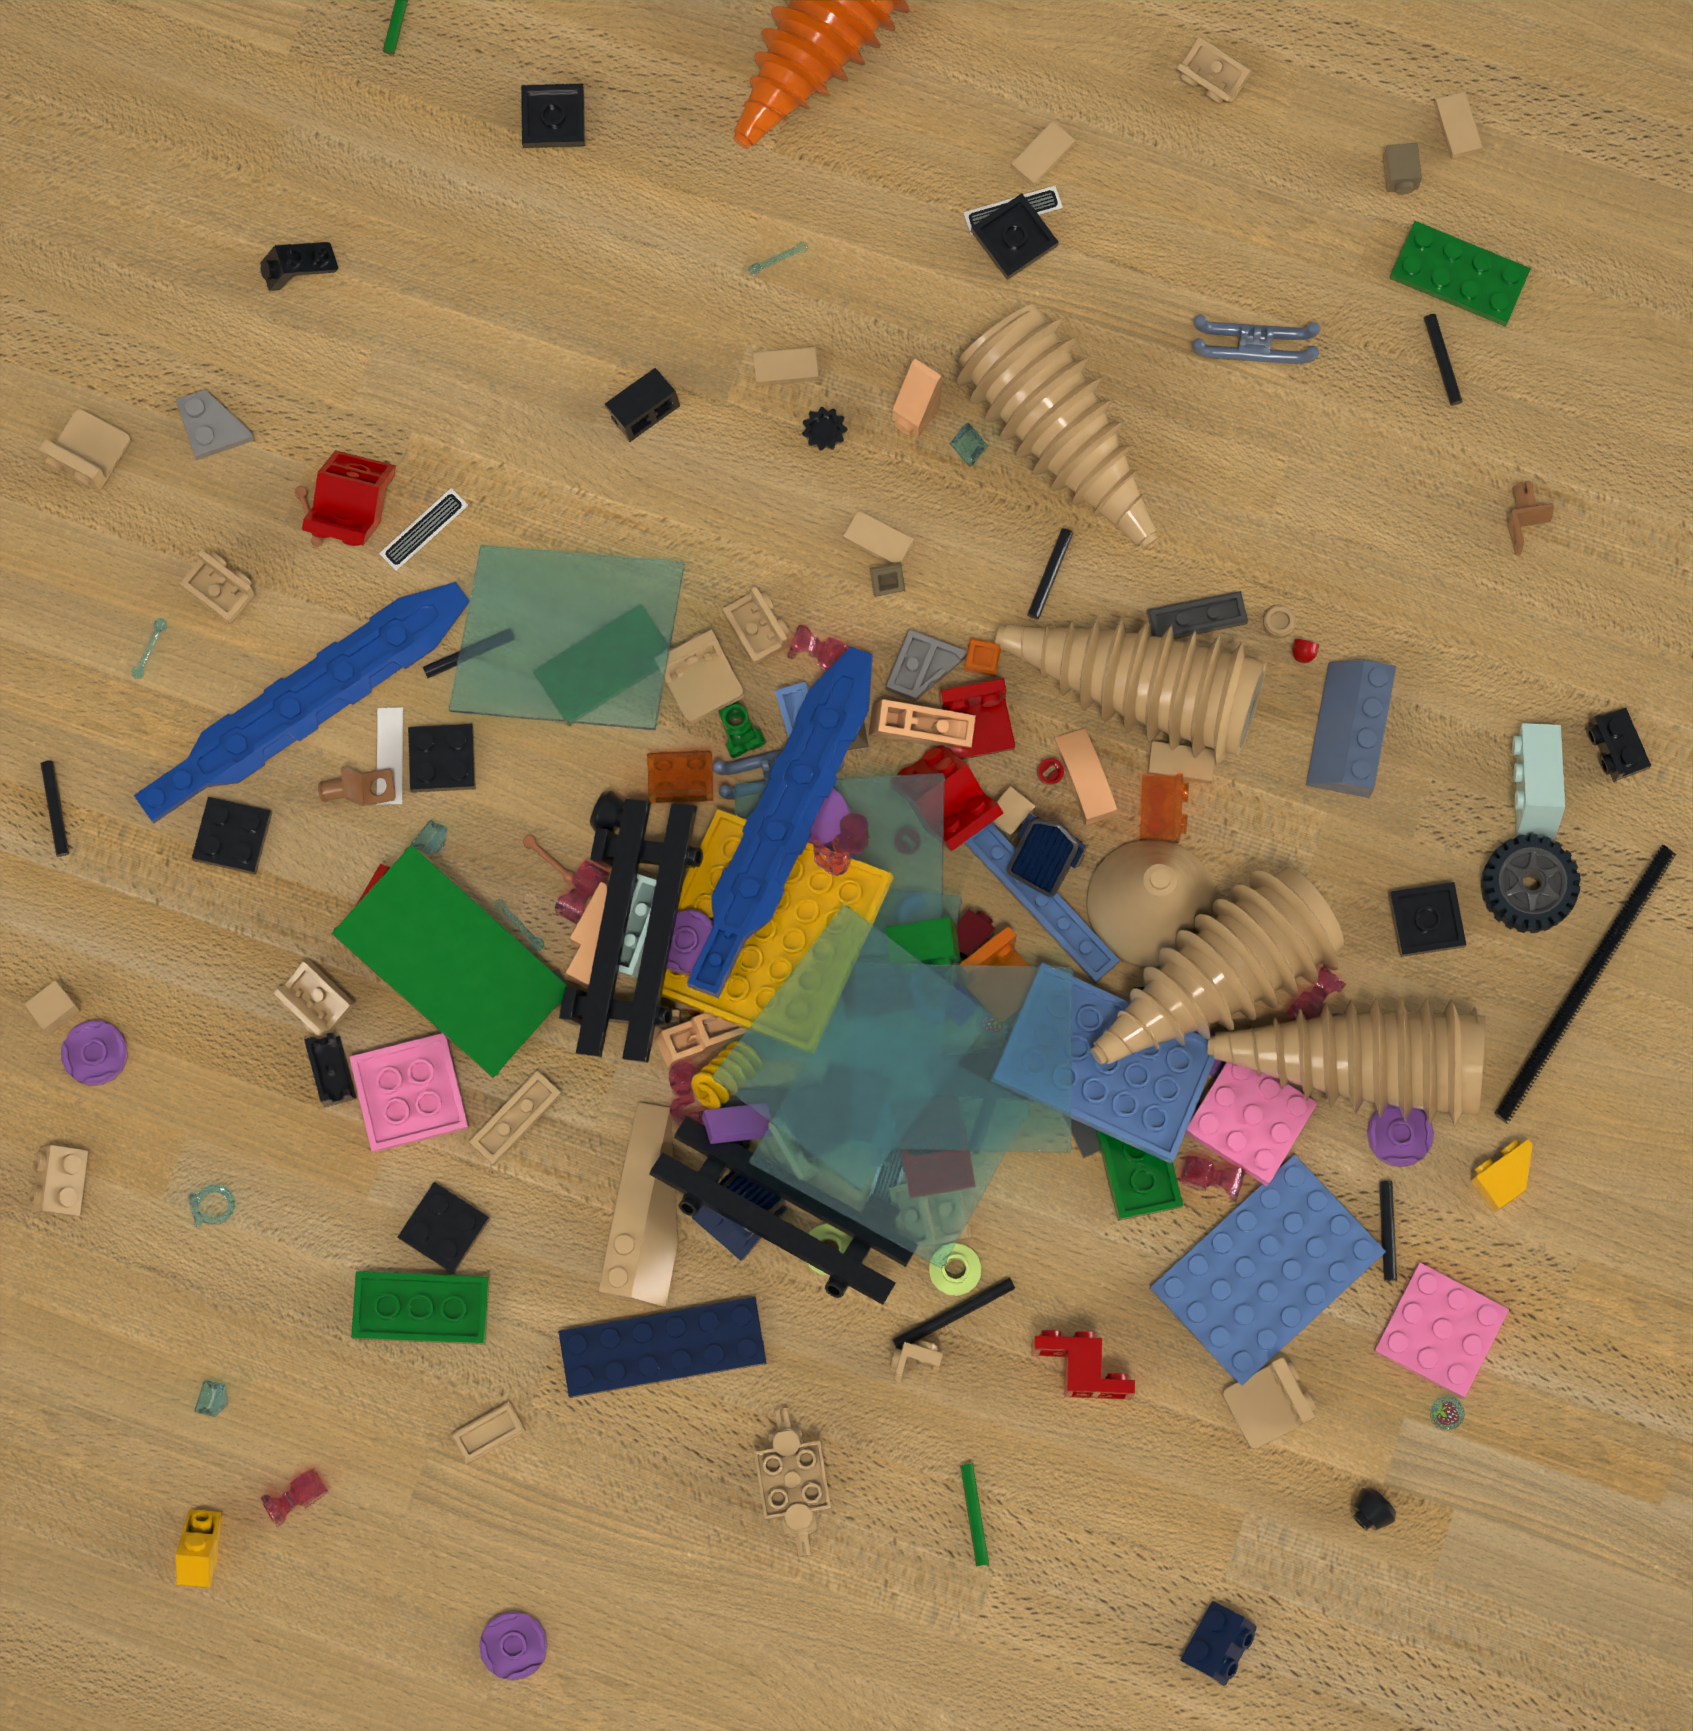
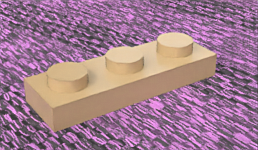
M537 1070L469 1143L494 1166L557 1101L562 1093Z

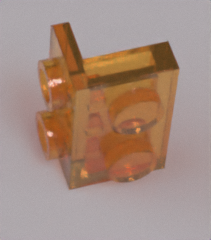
M694 750L647 754L649 802L713 801L711 751Z
M1176 773L1175 777L1143 775L1139 841L1160 840L1179 843L1181 834L1187 833V815L1182 814V802H1188L1189 783H1183V773Z

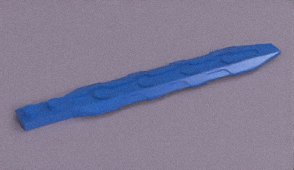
M456 582L398 598L370 617L368 623L340 642H333L317 653L315 659L285 679L280 678L263 690L264 693L243 708L232 715L227 714L202 731L189 757L185 761L136 793L134 797L154 824L207 787L240 783L265 766V762L287 746L296 740H303L316 731L318 725L349 704L354 705L369 695L372 688L400 669H407L432 652L470 601Z
M849 647L809 689L795 718L797 723L782 754L777 756L769 773L770 780L756 810L751 812L742 832L744 835L729 867L724 869L711 896L714 926L687 981L689 988L719 999L745 941L772 920L785 892L783 887L798 855L803 853L811 836L810 829L824 799L829 797L837 780L836 774L851 742L856 740L869 712L872 654Z

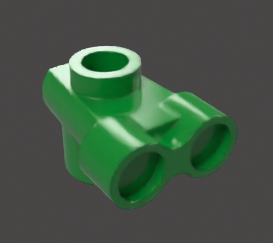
M740 702L733 703L718 711L728 739L725 746L731 758L739 757L750 750L760 748L766 744L761 729H755L746 709ZM733 719H739L741 720L742 724L738 726H732L730 725V722Z

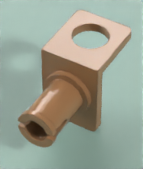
M1525 481V489L1522 482L1515 484L1512 488L1518 509L1511 510L1508 528L1516 556L1521 555L1524 545L1521 527L1548 523L1551 521L1554 511L1553 503L1537 505L1533 484L1530 481Z
M345 766L341 768L342 779L321 781L318 784V794L321 801L324 802L345 798L360 806H367L395 800L394 772L391 769L360 773ZM383 778L387 784L385 792L379 796L373 795L371 791L373 781Z

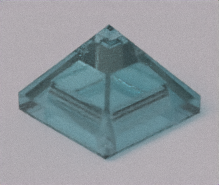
M969 422L964 425L950 442V445L969 467L977 461L988 447L987 443Z
M430 820L411 845L427 855L443 851L448 829Z
M205 1380L194 1412L216 1417L228 1406L226 1386L221 1383Z

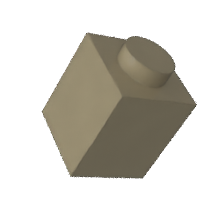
M1418 143L1387 145L1383 155L1387 192H1396L1397 194L1404 195L1418 190L1422 179Z

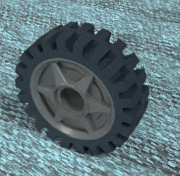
M1530 834L1527 837L1520 835L1503 843L1488 859L1482 873L1483 901L1486 900L1487 902L1486 908L1488 911L1494 913V918L1498 922H1504L1505 927L1509 929L1515 928L1517 932L1521 933L1530 931V933L1546 931L1563 921L1575 906L1581 888L1579 886L1581 881L1580 873H1577L1578 865L1576 861H1572L1571 853L1568 850L1564 851L1561 848L1562 844L1559 842L1553 843L1550 841L1551 838L1546 836L1539 838L1537 834ZM1531 877L1535 879L1538 883V890L1532 891L1527 889L1523 884V878Z

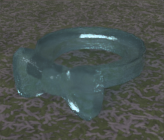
M220 1185L205 1187L197 1195L193 1192L188 1194L195 1227L202 1226V1222L211 1225L222 1224L232 1216L235 1209V1199L232 1193L226 1187ZM210 1193L222 1194L228 1202L227 1211L220 1217H211L199 1211L198 1204Z

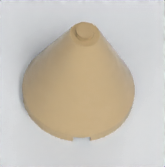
M1140 840L1116 849L1099 865L1088 889L1087 916L1092 931L1118 958L1122 959V962L1138 968L1154 967L1161 969L1159 963L1160 950L1168 947L1177 951L1176 935L1180 930H1187L1195 934L1194 919L1197 915L1206 914L1213 917L1212 906L1217 900V894L1208 870L1191 852L1168 841Z

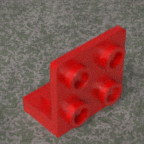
M1004 678L940 691L942 710L976 716L972 747L949 746L950 751L961 760L1015 749V741L1006 704L1007 689Z

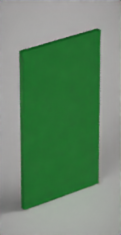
M412 845L405 849V852L331 933L492 1078L499 1074V1071L562 1001L565 986L569 987Z

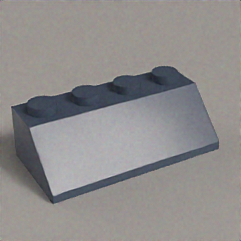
M1368 660L1329 662L1306 786L1370 798L1376 782L1396 666Z

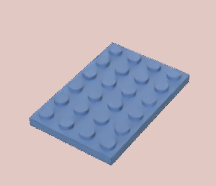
M1042 962L991 1078V1082L1171 1164L1175 1160L1215 1061L1213 1055H1207L1208 1040L1200 1034L1191 1032L1185 1034V1046H1182L1173 1039L1160 1043L1159 1050L1153 1046L1136 1052L1135 1056L1131 1054L1111 1064L1105 1063L1100 1065L1093 1057L1090 1049L1094 1047V1042L1103 1035V1032L1107 1031L1117 1020L1118 1012L1125 1011L1131 1003Z
M1294 1154L1277 1170L1267 1186L1262 1184L1153 1284L1150 1290L1236 1383L1239 1382L1242 1386L1386 1251Z

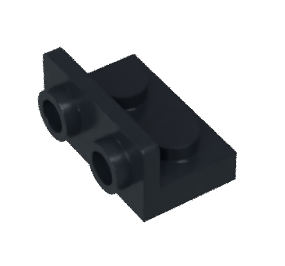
M1627 708L1602 717L1600 714L1593 716L1587 728L1588 736L1594 746L1598 745L1602 754L1600 757L1601 766L1606 775H1611L1613 782L1645 771L1651 767V763Z

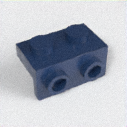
M1212 1601L1180 1661L1225 1686L1228 1680L1236 1674L1238 1662L1244 1651L1253 1643L1257 1627L1245 1617Z

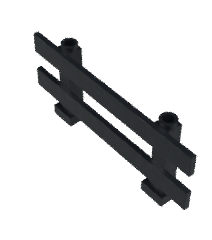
M625 799L618 835L608 829L596 828L590 860L605 868L612 869L588 992L575 987L565 986L559 1019L572 1025L581 1026L576 1054L602 1057L608 1022L624 1023L629 1025L622 1059L648 1063L655 1027H669L672 1022L671 1008L661 1006L660 1000L686 868L695 869V867H699L703 860L702 849L690 845L697 812L696 805L671 803L664 842L644 840L651 802L645 800ZM639 863L659 865L633 1002L613 1000Z
M686 1116L673 1138L708 1158L697 1172L662 1152L649 1175L684 1194L678 1205L684 1214L695 1216L702 1206L705 1205L830 1275L825 1285V1290L829 1295L840 1298L845 1294L848 1287H851L884 1305L896 1282L865 1266L863 1262L871 1249H874L904 1267L907 1266L918 1244L892 1230L901 1211L900 1209L871 1194L862 1213L749 1151L752 1139L710 1144L705 1126ZM729 1168L851 1236L853 1239L845 1252L842 1253L718 1184L726 1169Z

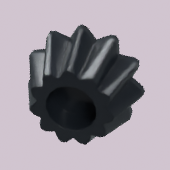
M820 407L818 413L814 411L809 412L810 419L803 421L806 429L802 432V435L809 439V446L818 447L820 451L825 448L834 450L835 445L844 442L842 435L848 429L843 425L844 417L837 416L835 409L827 411L824 407Z

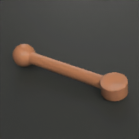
M298 486L294 491L295 496L300 499L306 516L310 511L306 498L308 491L304 486ZM312 535V545L315 547L321 546L323 538Z
M527 835L524 837V846L527 849L535 850L563 875L565 882L573 883L576 880V874L573 871H567L537 845L534 836Z

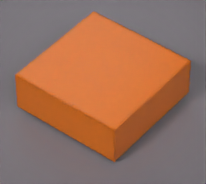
M970 638L964 671L996 677L1001 652L1000 645L994 642Z

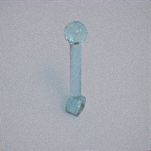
M800 241L796 247L761 263H754L748 267L751 275H755L761 269L796 253H806L809 246L806 242Z
M157 618L154 621L155 630L138 666L132 670V676L135 679H140L144 676V666L159 634L167 628V623L163 618Z
M503 899L495 900L493 904L495 910L502 911L531 941V946L535 951H541L544 948V941L539 937H535L506 907V902Z

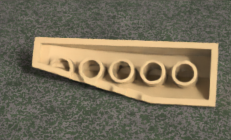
M638 1102L598 1291L602 1297L666 1308L678 1247L675 1189L649 1175L662 1152L673 1158L670 1107Z

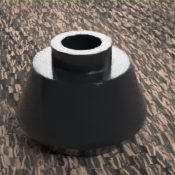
M614 791L603 792L597 800L590 818V825L594 831H596V828H601L615 833L620 828L625 802Z
M1372 1487L1360 1489L1353 1505L1355 1514L1352 1517L1364 1530L1367 1531L1369 1528H1372L1376 1531L1395 1522V1509L1377 1490Z

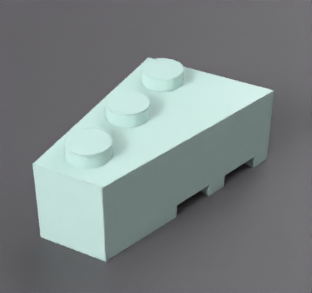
M1522 723L1519 735L1513 736L1512 754L1517 755V763L1514 764L1513 779L1516 782V837L1520 835L1527 837L1530 834H1537L1539 838L1546 836L1551 838L1550 841H1555L1565 810L1561 725Z
M637 874L618 971V973L634 979H638L657 881Z

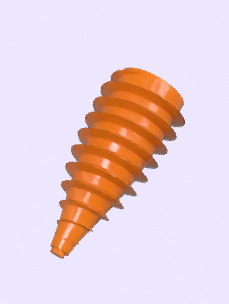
M785 0L788 7H773L771 15L778 29L765 28L761 32L768 52L759 51L754 55L755 62L760 71L758 76L750 78L752 91L749 99L744 102L745 108L734 129L735 135L733 140L743 148L748 149L750 145L754 146L766 133L768 134L781 120L788 121L786 116L797 107L801 106L809 109L806 99L817 92L827 97L830 96L825 83L832 77L848 81V77L842 67L849 61L858 65H865L859 49L864 45L880 48V42L874 32L879 27L894 31L895 25L889 14L893 10L902 13L910 12L906 1Z

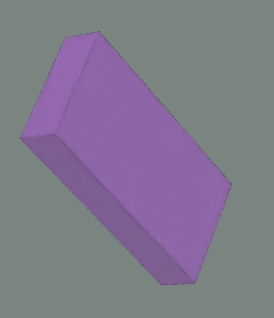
M767 1103L709 1109L703 1112L702 1119L710 1144L773 1137L768 1126L772 1118Z

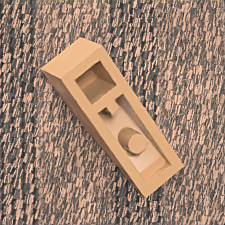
M914 359L901 387L892 410V421H894L895 427L907 435L912 433L919 437L940 407L942 376L917 359Z
M882 699L873 704L869 736L902 742L971 748L976 716Z

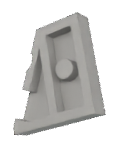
M207 390L176 399L196 460L255 441L251 431Z
M909 629L886 685V690L917 701L965 659L967 651Z

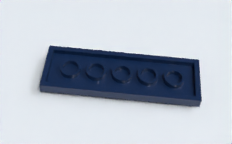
M755 1297L558 1331L569 1398L767 1364Z

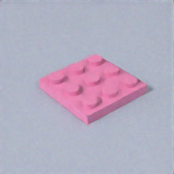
M443 1033L349 1057L372 1153L469 1129L448 1039Z
M1226 1062L1191 1118L1185 1134L1267 1186L1318 1103L1311 1098H1308L1306 1101L1304 1094L1289 1084L1282 1090L1279 1078L1262 1073L1259 1077L1255 1070Z
M1419 1263L1374 1352L1464 1399L1509 1309Z

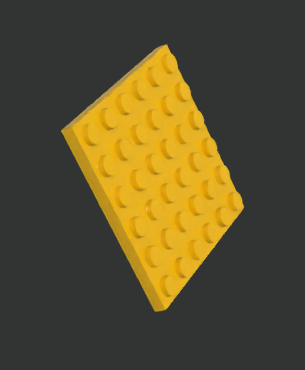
M717 809L699 847L703 852L702 863L699 867H695V869L690 868L683 882L678 912L694 909L704 913L714 923L711 896L724 869L729 867L744 835L742 831L747 822L746 819ZM807 843L803 853L798 855L783 887L785 892L772 920L745 941L719 999L689 988L687 981L691 974H677L666 969L661 996L814 1055L894 876L890 872Z

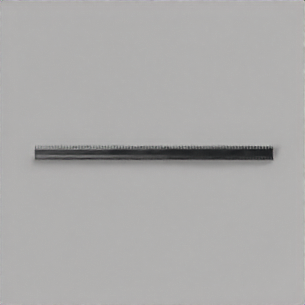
M1662 845L1660 851H1657L1658 854H1655L1656 857L1651 861L1652 864H1649L1650 867H1647V870H1645L1646 874H1643V877L1639 880L1640 884L1637 883L1633 894L1631 893V897L1626 901L1627 904L1625 903V907H1622L1623 910H1620L1619 917H1616L1612 927L1606 933V937L1602 940V944L1600 943V947H1597L1598 950H1595L1594 957H1591L1587 967L1583 970V974L1581 973V977L1577 980V984H1574L1575 987H1572L1571 994H1568V997L1564 1000V1004H1562V1007L1557 1012L1558 1014L1553 1018L1551 1024L1547 1027V1031L1541 1037V1041L1534 1048L1535 1051H1532L1531 1058H1528L1524 1068L1518 1074V1078L1513 1082L1514 1085H1511L1507 1095L1503 1098V1102L1494 1112L1496 1117L1504 1123L1508 1124L1507 1120L1511 1121L1509 1117L1513 1118L1511 1114L1514 1115L1515 1112L1513 1111H1517L1515 1107L1519 1108L1520 1106L1517 1104H1522L1520 1100L1524 1101L1522 1097H1526L1524 1093L1528 1094L1526 1090H1530L1528 1086L1531 1088L1532 1085L1530 1083H1535L1532 1080H1537L1534 1077H1539L1537 1073L1540 1074L1541 1072L1538 1070L1542 1071L1541 1066L1545 1067L1543 1064L1547 1063L1545 1059L1549 1060L1547 1056H1552L1549 1053L1552 1054L1553 1051L1551 1050L1556 1049L1553 1046L1557 1047L1558 1045L1555 1043H1560L1558 1039L1562 1040L1560 1036H1564L1562 1032L1566 1033L1564 1029L1567 1030L1566 1026H1570L1568 1022L1572 1023L1570 1019L1573 1020L1577 1016L1575 1013L1579 1011L1576 1009H1581L1578 1006H1583L1581 1002L1585 1003L1583 999L1586 1000L1589 996L1588 993L1591 992L1589 989H1593L1591 985L1595 986L1596 984L1593 982L1596 983L1600 979L1598 976L1602 974L1599 972H1604L1601 969H1606L1604 965L1608 966L1607 963L1610 962L1608 959L1611 960V956L1615 955L1613 953L1618 949L1617 946L1623 942L1622 940L1625 938L1623 936H1626V933L1629 932L1627 929H1631L1629 926L1633 925L1632 923L1637 919L1636 916L1643 909L1642 906L1648 902L1647 900L1650 898L1648 896H1651V893L1654 892L1653 890L1656 889L1654 886L1658 885L1657 883L1662 879L1661 876H1664L1663 873L1671 865L1669 863L1677 855L1667 846Z

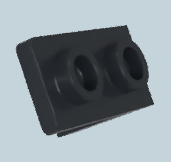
M329 242L275 245L260 262L261 275L266 280L269 291L281 290L287 281L295 275L335 273L338 270L335 255Z

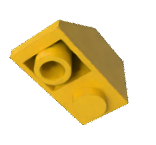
M1529 1139L1522 1144L1515 1140L1501 1150L1504 1157L1495 1163L1490 1158L1475 1169L1478 1175L1471 1182L1494 1213L1526 1191L1533 1145Z
M188 1510L175 1554L176 1585L210 1588L217 1565L222 1512Z

